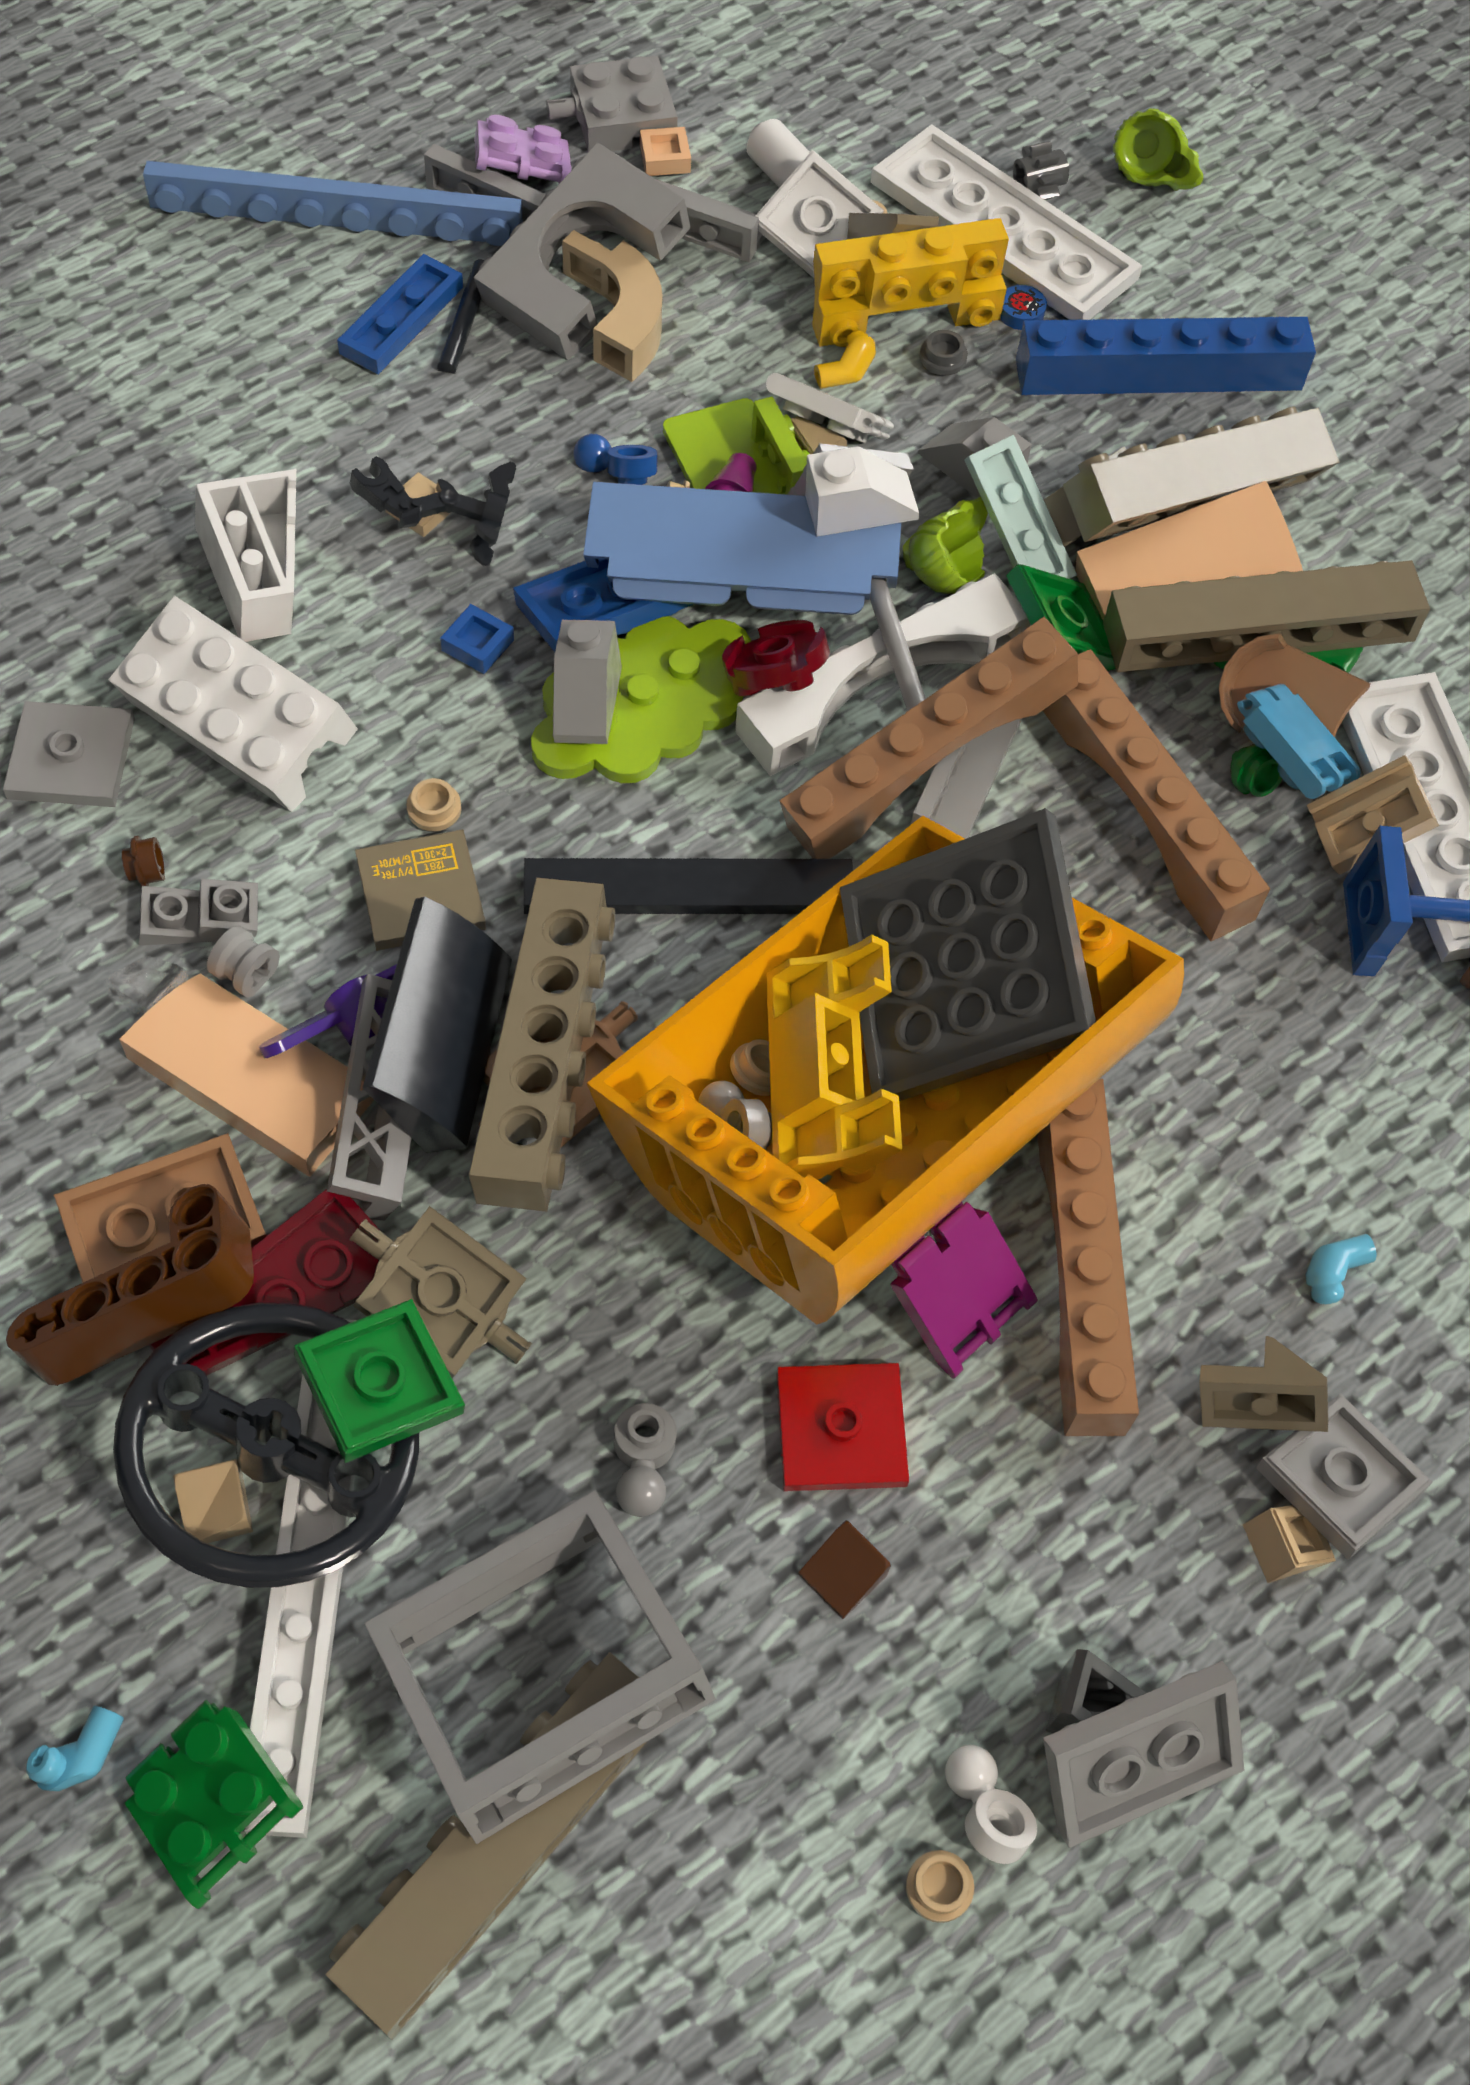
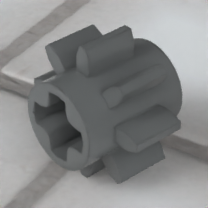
M1051 141L1022 147L1023 158L1016 159L1013 164V179L1044 200L1059 197L1058 186L1065 185L1069 178V166L1064 152L1061 149L1052 151Z

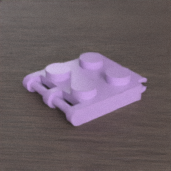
M491 115L489 118H486V121H477L474 137L476 169L486 171V167H492L517 173V178L527 180L528 176L558 182V185L571 172L568 140L561 139V132L557 129L545 125H537L534 129L527 127L526 130L518 129V125H516L514 120L501 115Z

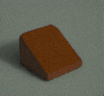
M845 1520L801 1568L798 1575L844 1619L887 1577L891 1564L849 1521Z

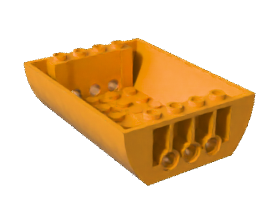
M923 815L587 1082V1086L603 1121L628 1163L650 1194L671 1214L816 1325L830 1319L1169 1018L1176 1008L1182 993L1184 958L1072 897L1096 1022L1068 1046L899 1101L903 1150L868 1170L858 1173L845 1167H840L828 1174L833 1177L825 1184L810 1174L805 1178L773 1156L772 1143L765 1150L698 1102L699 1096L710 1083L728 1081L735 1084L742 1091L745 1099L761 1100L766 1106L767 1111L771 1113V1095L760 1096L747 1091L735 1080L730 1069V1059L739 1046L757 1039L769 1041L766 974L789 958L823 955L849 947L840 887L965 839ZM860 1022L864 1097L872 1093Z

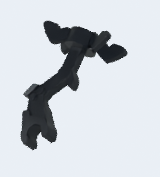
M377 456L372 458L369 470L374 478L364 476L360 470L355 468L351 472L350 486L357 495L364 498L379 512L387 510L400 519L399 528L414 527L422 518L441 512H452L480 521L474 527L478 535L470 542L469 547L475 560L483 566H489L494 553L491 547L496 544L510 494L508 484L513 482L516 464L508 462L498 466L489 473L490 489L484 491L486 502L458 494L455 488L443 479H438L437 493L419 498H411L404 490V486L389 469L388 464Z

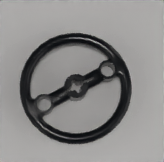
M258 1302L233 1306L223 1311L203 1316L181 1328L158 1346L137 1370L123 1396L115 1422L113 1454L117 1483L127 1511L142 1534L164 1556L186 1570L215 1582L246 1588L282 1587L308 1582L338 1570L362 1555L386 1532L401 1511L413 1485L419 1455V1433L391 1444L389 1463L385 1466L379 1465L376 1458L370 1453L345 1463L340 1453L301 1434V1419L295 1408L286 1401L276 1398H262L245 1406L209 1388V1380L205 1372L197 1366L186 1364L194 1356L213 1345L235 1337L257 1333H287L314 1338L350 1323L349 1321L318 1308L293 1303ZM183 1391L193 1392L199 1396L196 1401L187 1405H178L169 1400L174 1394ZM152 1415L160 1416L166 1426L179 1432H187L199 1428L235 1446L237 1463L242 1472L252 1480L269 1483L277 1482L292 1475L326 1492L332 1509L340 1515L356 1517V1519L345 1529L321 1543L303 1550L278 1555L243 1554L227 1551L203 1542L184 1530L164 1510L152 1490L146 1474L143 1456L144 1430L147 1420ZM257 1441L262 1442V1443H266V1444H265V1445H262V1444L257 1443ZM356 1475L367 1480L369 1486L361 1491H349L342 1488L338 1482L346 1476Z

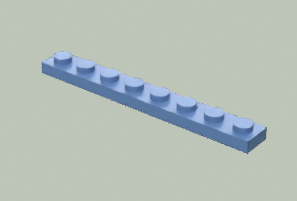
M147 161L143 172L150 208H158L170 213L178 211L207 213L213 217L254 218L260 222H270L272 220L295 222L308 227H316L318 225L344 227L356 232L373 230L393 232L399 236H410L413 234L440 237L446 241H456L458 239L481 241L494 246L504 245L510 238L514 228L523 223L522 199L154 161Z

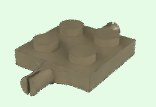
M429 1206L414 1227L397 1237L395 1241L371 1225L366 1219L351 1236V1242L353 1241L379 1260L373 1280L353 1306L364 1315L370 1316L412 1299L452 1378L457 1374L471 1353L485 1346L487 1342L512 1359L515 1364L520 1361L532 1343L530 1341L528 1342L503 1323L509 1302L527 1278Z

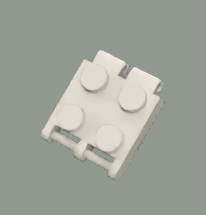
M779 373L771 374L766 380V387L769 392L786 399L783 406L784 410L819 424H823L826 416L830 418L827 426L828 429L851 439H856L863 443H866L869 435L880 439H888L890 435L881 432L880 427L894 428L893 423L885 418Z

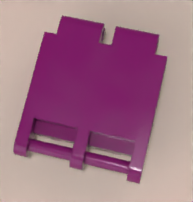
M962 1201L930 1229L936 1243L930 1236L925 1238L923 1235L891 1264L898 1276L890 1283V1286L935 1361L952 1379H955L964 1370L962 1363L983 1343L987 1341L989 1344H992L1001 1336L999 1329L1022 1307L1029 1310L1038 1301L1036 1294L989 1212L975 1209L968 1202L963 1204ZM1012 1295L1014 1299L992 1318L991 1314ZM975 1329L977 1333L955 1353L953 1349Z

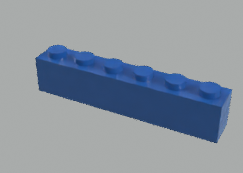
M1308 317L1024 320L1016 355V365L1021 395L1302 391L1314 360L1316 349Z

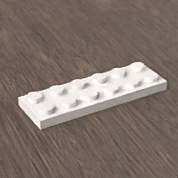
M932 124L872 168L870 183L917 215L939 217L938 227L1001 218L1009 238L1002 274L1018 285H1027L1039 290L1045 296L1047 304L1069 320H1090L1139 280L1142 269L1140 263Z
M1435 672L1369 682L1371 683L1369 690L1357 700L1342 721L1362 772L1366 775L1406 755L1415 769L1414 772L1417 779L1422 785L1439 824L1438 827L1403 844L1407 878L1413 895L1470 900V750ZM1423 918L1442 963L1470 958V922Z

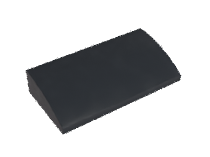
M427 897L416 898L414 901L363 1089L426 1153L467 1147L512 958L492 938L473 923L442 904Z

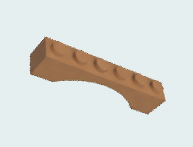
M1044 616L782 798L780 805L788 829L812 859H830L860 839L881 813L905 789L947 755L996 727L1017 719L1037 715L1077 687L1078 653Z
M1090 649L1078 654V686L1042 711L1068 746L1078 749L1093 759L1115 780L1129 797L1146 823L1162 854L1177 896L1210 941L1255 921L1270 891V887L1093 651Z
M1099 1079L1037 1134L1040 1166L1049 1193L1057 1249L1060 1303L1059 1379L1065 1436H1126L1139 1415L1104 1079Z

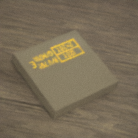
M463 829L355 849L376 951L402 946L414 901L416 898L427 897L442 904L473 923L479 929L486 930L485 917Z

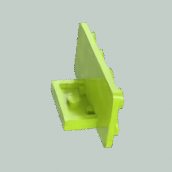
M773 396L755 400L754 402L751 399L742 398L670 417L663 422V434L686 480L690 482V488L705 489L710 481L727 464L731 455L744 453L752 457L757 465L754 475L753 492L787 495L799 480L807 464L809 452L801 450L795 439L791 418L788 414L782 415Z

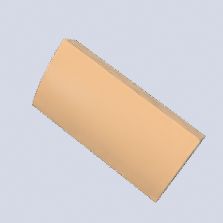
M1263 481L1077 551L1075 571L1079 581L1084 583L1104 621L1112 590L1125 589L1131 586L1169 585L1181 581L1218 580L1231 576L1268 575L1281 571L1298 572L1303 571L1282 512L1267 481Z
M201 973L185 981L164 996L119 1039L127 1059L310 1177L334 1149L348 1067L306 1040L278 1055L264 1058L259 1046L289 1029ZM361 1081L360 1091L363 1090V1081ZM371 1096L358 1103L356 1113L359 1118L374 1101Z

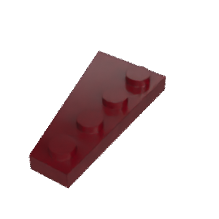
M325 1189L252 1248L253 1284L247 1295L233 1306L258 1302L293 1303L318 1308L334 1314L354 1304L373 1280L379 1260L353 1241L351 1242L350 1238L365 1219L379 1231L381 1230L351 1197L328 1192ZM257 1333L235 1337L213 1345L194 1356L186 1364L197 1366L207 1376L292 1334ZM173 1334L148 1346L154 1351Z

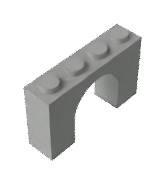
M597 142L585 156L580 157L575 162L571 172L561 183L543 197L541 204L527 220L514 228L510 238L492 257L487 258L482 263L478 273L474 276V280L483 303L566 360H569L591 339L593 328L598 323L591 301L548 271L554 254L562 246V240L573 230L580 234L597 230L610 231L623 236L661 261L691 228L685 200L676 192Z

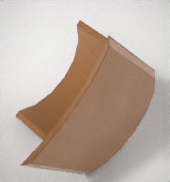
M1281 634L1257 637L1235 652L1225 665L1219 685L1221 709L1231 726L1238 733L1241 732L1245 725L1243 722L1245 717L1237 706L1238 701L1247 699L1245 696L1248 693L1277 684H1284L1294 695L1299 694L1335 737L1348 711L1369 690L1371 683L1288 645Z

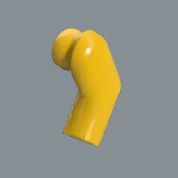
M854 331L846 338L848 344L840 361L815 365L814 376L819 389L860 381L876 355L875 341L872 337L868 336L864 331Z

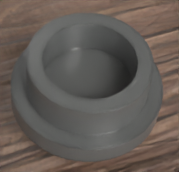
M937 330L931 333L921 345L919 354L921 364L928 371L944 376L960 372L965 367L968 356L962 337L950 330Z

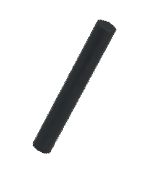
M478 259L473 263L437 365L438 371L456 373L482 299L474 276L478 273L480 266L485 260Z

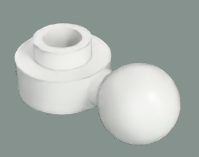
M965 1745L957 1748L946 1762L945 1777L950 1789L956 1795L972 1800L974 1804L965 1818V1831L969 1841L981 1855L991 1861L1002 1864L1018 1861L1036 1838L1037 1823L1034 1814L1027 1804L1016 1795L1008 1791L995 1789L994 1786L998 1778L997 1764L993 1756L986 1749L977 1745Z

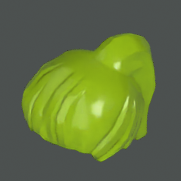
M1149 108L1143 112L1137 111L1123 121V124L1120 125L1114 136L1113 152L1119 169L1129 181L1145 186L1168 185L1175 191L1193 189L1202 184L1204 177L1199 167V155L1188 147L1187 136L1176 118L1158 109Z
M978 497L975 500L959 501L948 511L925 521L904 543L903 559L906 567L914 571L918 578L935 592L955 594L966 583L971 581L977 582L984 577L985 571L982 570L984 544L980 533L987 519L988 511L982 498Z

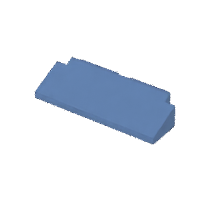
M593 482L583 556L587 566L592 568H598L599 559H609L607 578L609 582L613 583L615 594L625 600L720 606L729 600L731 591L746 592L748 603L757 609L854 615L862 610L865 600H870L872 577L886 578L888 588H896L899 570L901 523L817 537L806 496Z

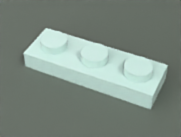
M1012 435L964 459L1013 568L1017 564H1023L1068 579L1076 576L1077 573L1015 436Z

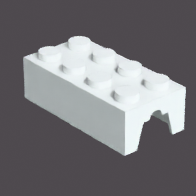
M175 595L108 679L131 704L290 812L306 798L301 774L308 767L307 761L310 754L317 748L321 749L327 740L345 746L358 730L339 703Z

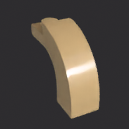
M573 230L562 240L563 274L601 294L614 305V308L593 328V360L633 382L651 363L660 345L663 295L659 277L646 257L624 240L611 251L599 242L593 241Z

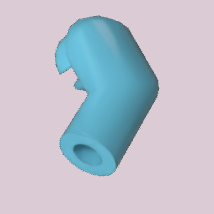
M1368 1234L1321 1246L1314 1252L1306 1272V1284L1311 1286V1297L1315 1302L1319 1304H1332L1340 1301L1345 1293L1341 1282L1345 1280L1347 1270L1375 1262L1377 1257L1376 1248Z
M93 1706L77 1741L57 1748H49L46 1745H42L31 1753L26 1764V1772L29 1778L35 1781L39 1788L46 1791H61L92 1779L100 1772L124 1718L105 1708Z

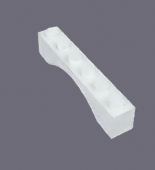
M994 573L978 582L971 581L966 583L955 594L937 603L930 602L923 605L913 615L901 620L900 624L914 665L918 667L928 664L946 663L975 665L984 659L988 653L994 652L1027 629L1030 622L1018 599ZM880 628L872 636L852 646L845 645L835 650L824 665L812 673L814 682L810 686L792 692L785 691L783 686L760 690L755 694L746 696L742 702L738 703L735 732L770 777L813 755L822 732L835 712L854 694L866 686L894 673Z

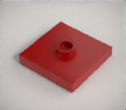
M899 1363L777 1367L776 1376L784 1491L908 1487L909 1470Z

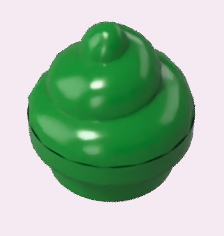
M1252 744L1232 754L1230 764L1231 781L1235 788L1245 795L1251 793L1256 797L1266 796L1279 786L1282 777L1278 772L1279 764L1266 749Z

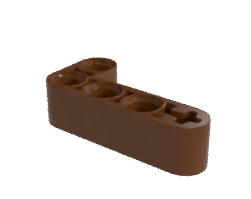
M200 1184L191 1187L175 1200L170 1209L169 1243L28 1308L9 1327L6 1336L7 1346L48 1385L58 1386L163 1339L203 1316L232 1307L247 1295L254 1279L251 1237L248 1225L215 1187L210 1184Z

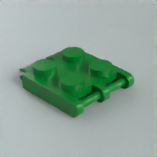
M207 1700L199 1705L171 1732L172 1739L180 1749L177 1753L171 1747L167 1746L165 1748L160 1743L125 1777L134 1794L124 1804L186 1900L197 1909H201L211 1899L209 1890L239 1861L247 1864L257 1854L255 1845L285 1816L293 1819L303 1809V1804L239 1712L226 1706L220 1710L214 1703L210 1705ZM274 1801L276 1806L246 1834L244 1829ZM228 1846L230 1851L207 1874L200 1878L198 1874Z

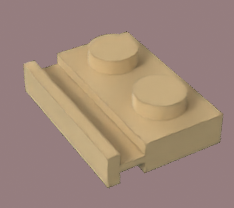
M1406 755L1307 804L1331 866L1339 875L1352 869L1380 825L1401 827L1403 844L1439 826L1422 785L1414 772L1415 769Z

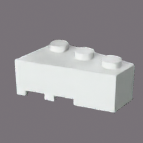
M297 469L196 484L195 529L236 633L245 642L288 635L292 631Z

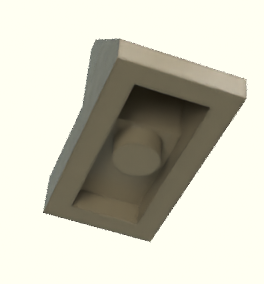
M1266 1336L1264 1367L1201 1365L1199 1385L1202 1427L1328 1432L1327 1377L1273 1337Z

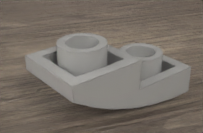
M201 878L199 890L142 886L139 945L217 942L226 931L235 926L245 928L253 934V937L257 935L258 883Z

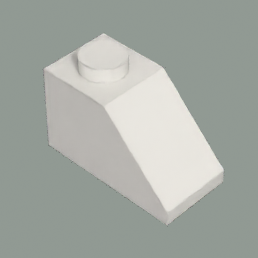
M859 446L807 455L805 496L817 537L918 520L919 511L906 471Z

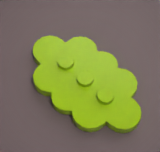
M670 616L661 617L633 628L627 632L625 639L618 638L622 669L608 744L554 742L553 672L547 677L542 688L543 709L548 717L535 727L531 736L532 759L541 771L555 778H577L596 768L599 773L609 780L623 784L637 783L648 778L657 770L661 757L670 759L683 758L692 754L700 746L703 730H719L731 725L736 720L737 705L742 702L743 696L735 695L732 684L725 672L722 654L726 647L743 635L745 644L749 643L751 638L745 629L735 622L728 620L710 619L689 629L685 624Z

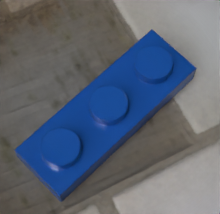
M423 254L337 339L339 354L379 375L463 289L462 273Z

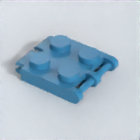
M1277 684L1246 694L1245 697L1247 699L1238 701V709L1245 717L1243 720L1245 723L1244 731L1248 738L1255 745L1266 749L1279 764L1278 772L1282 779L1292 788L1300 790L1307 798H1318L1325 791L1337 790L1343 784H1348L1360 777L1361 771L1356 762L1299 694L1294 695L1286 685Z

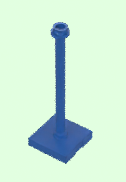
M1380 825L1343 881L1353 975L1375 976L1387 960V956L1392 949L1400 942L1413 924L1412 917L1470 922V900L1409 895L1401 827Z

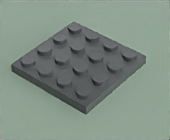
M1046 808L840 887L849 946L862 941L871 934L887 941L889 945L892 992L859 1012L872 1094L880 1089H884L898 1095L899 1101L1068 1046L1096 1022L1056 816Z

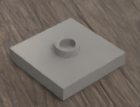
M25 701L3 787L6 799L116 807L135 720L132 709Z
M1340 1393L1328 1403V1432L1294 1431L1264 1456L1256 1469L1349 1560L1422 1495L1431 1485L1432 1481Z

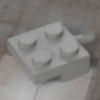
M658 55L570 66V93L572 97L546 100L549 120L575 117L578 120L588 152L597 142L611 151L633 149V137H639L640 130L677 127L678 116Z

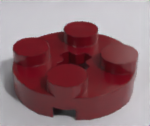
M787 620L757 628L760 638L752 640L745 644L743 635L731 642L722 654L725 672L732 684L735 695L749 696L760 690L783 686L785 691L790 692L799 691L810 686L814 682L812 673L824 665L829 658L830 649L825 630L820 627L818 632H815L813 622L807 620Z

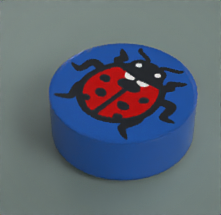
M1027 285L1011 286L1006 290L1000 319L1007 326L1022 330L1024 320L1044 319L1047 307L1046 298L1034 287Z

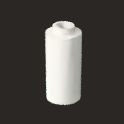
M769 119L757 124L749 135L746 147L748 156L778 188L781 187L810 153L778 119Z

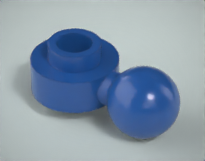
M587 434L581 437L574 447V460L579 468L587 472H600L608 467V473L618 477V483L643 485L647 483V477L654 476L657 473V450L649 446L620 445L611 447L608 440L603 436Z

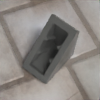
M1077 1649L1061 1671L1046 1732L1053 1734L1067 1725L1081 1722L1116 1707L1130 1698L1144 1695L1146 1692L1089 1650Z

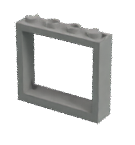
M596 1490L579 1500L565 1503L548 1518L523 1532L514 1533L506 1537L496 1548L466 1565L450 1569L440 1580L409 1598L391 1603L381 1614L364 1623L458 1817L476 1844L716 1700L701 1664ZM601 1541L669 1655L670 1660L466 1780L405 1654Z

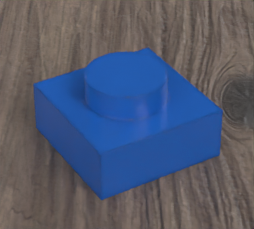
M470 604L440 637L441 651L485 674L514 641V627Z

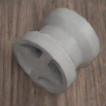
M235 926L226 931L213 946L208 957L207 969L209 973L218 979L228 978L233 981L234 990L248 998L254 996L275 973L280 955L279 951L266 943L259 945L255 943L253 934L245 928Z

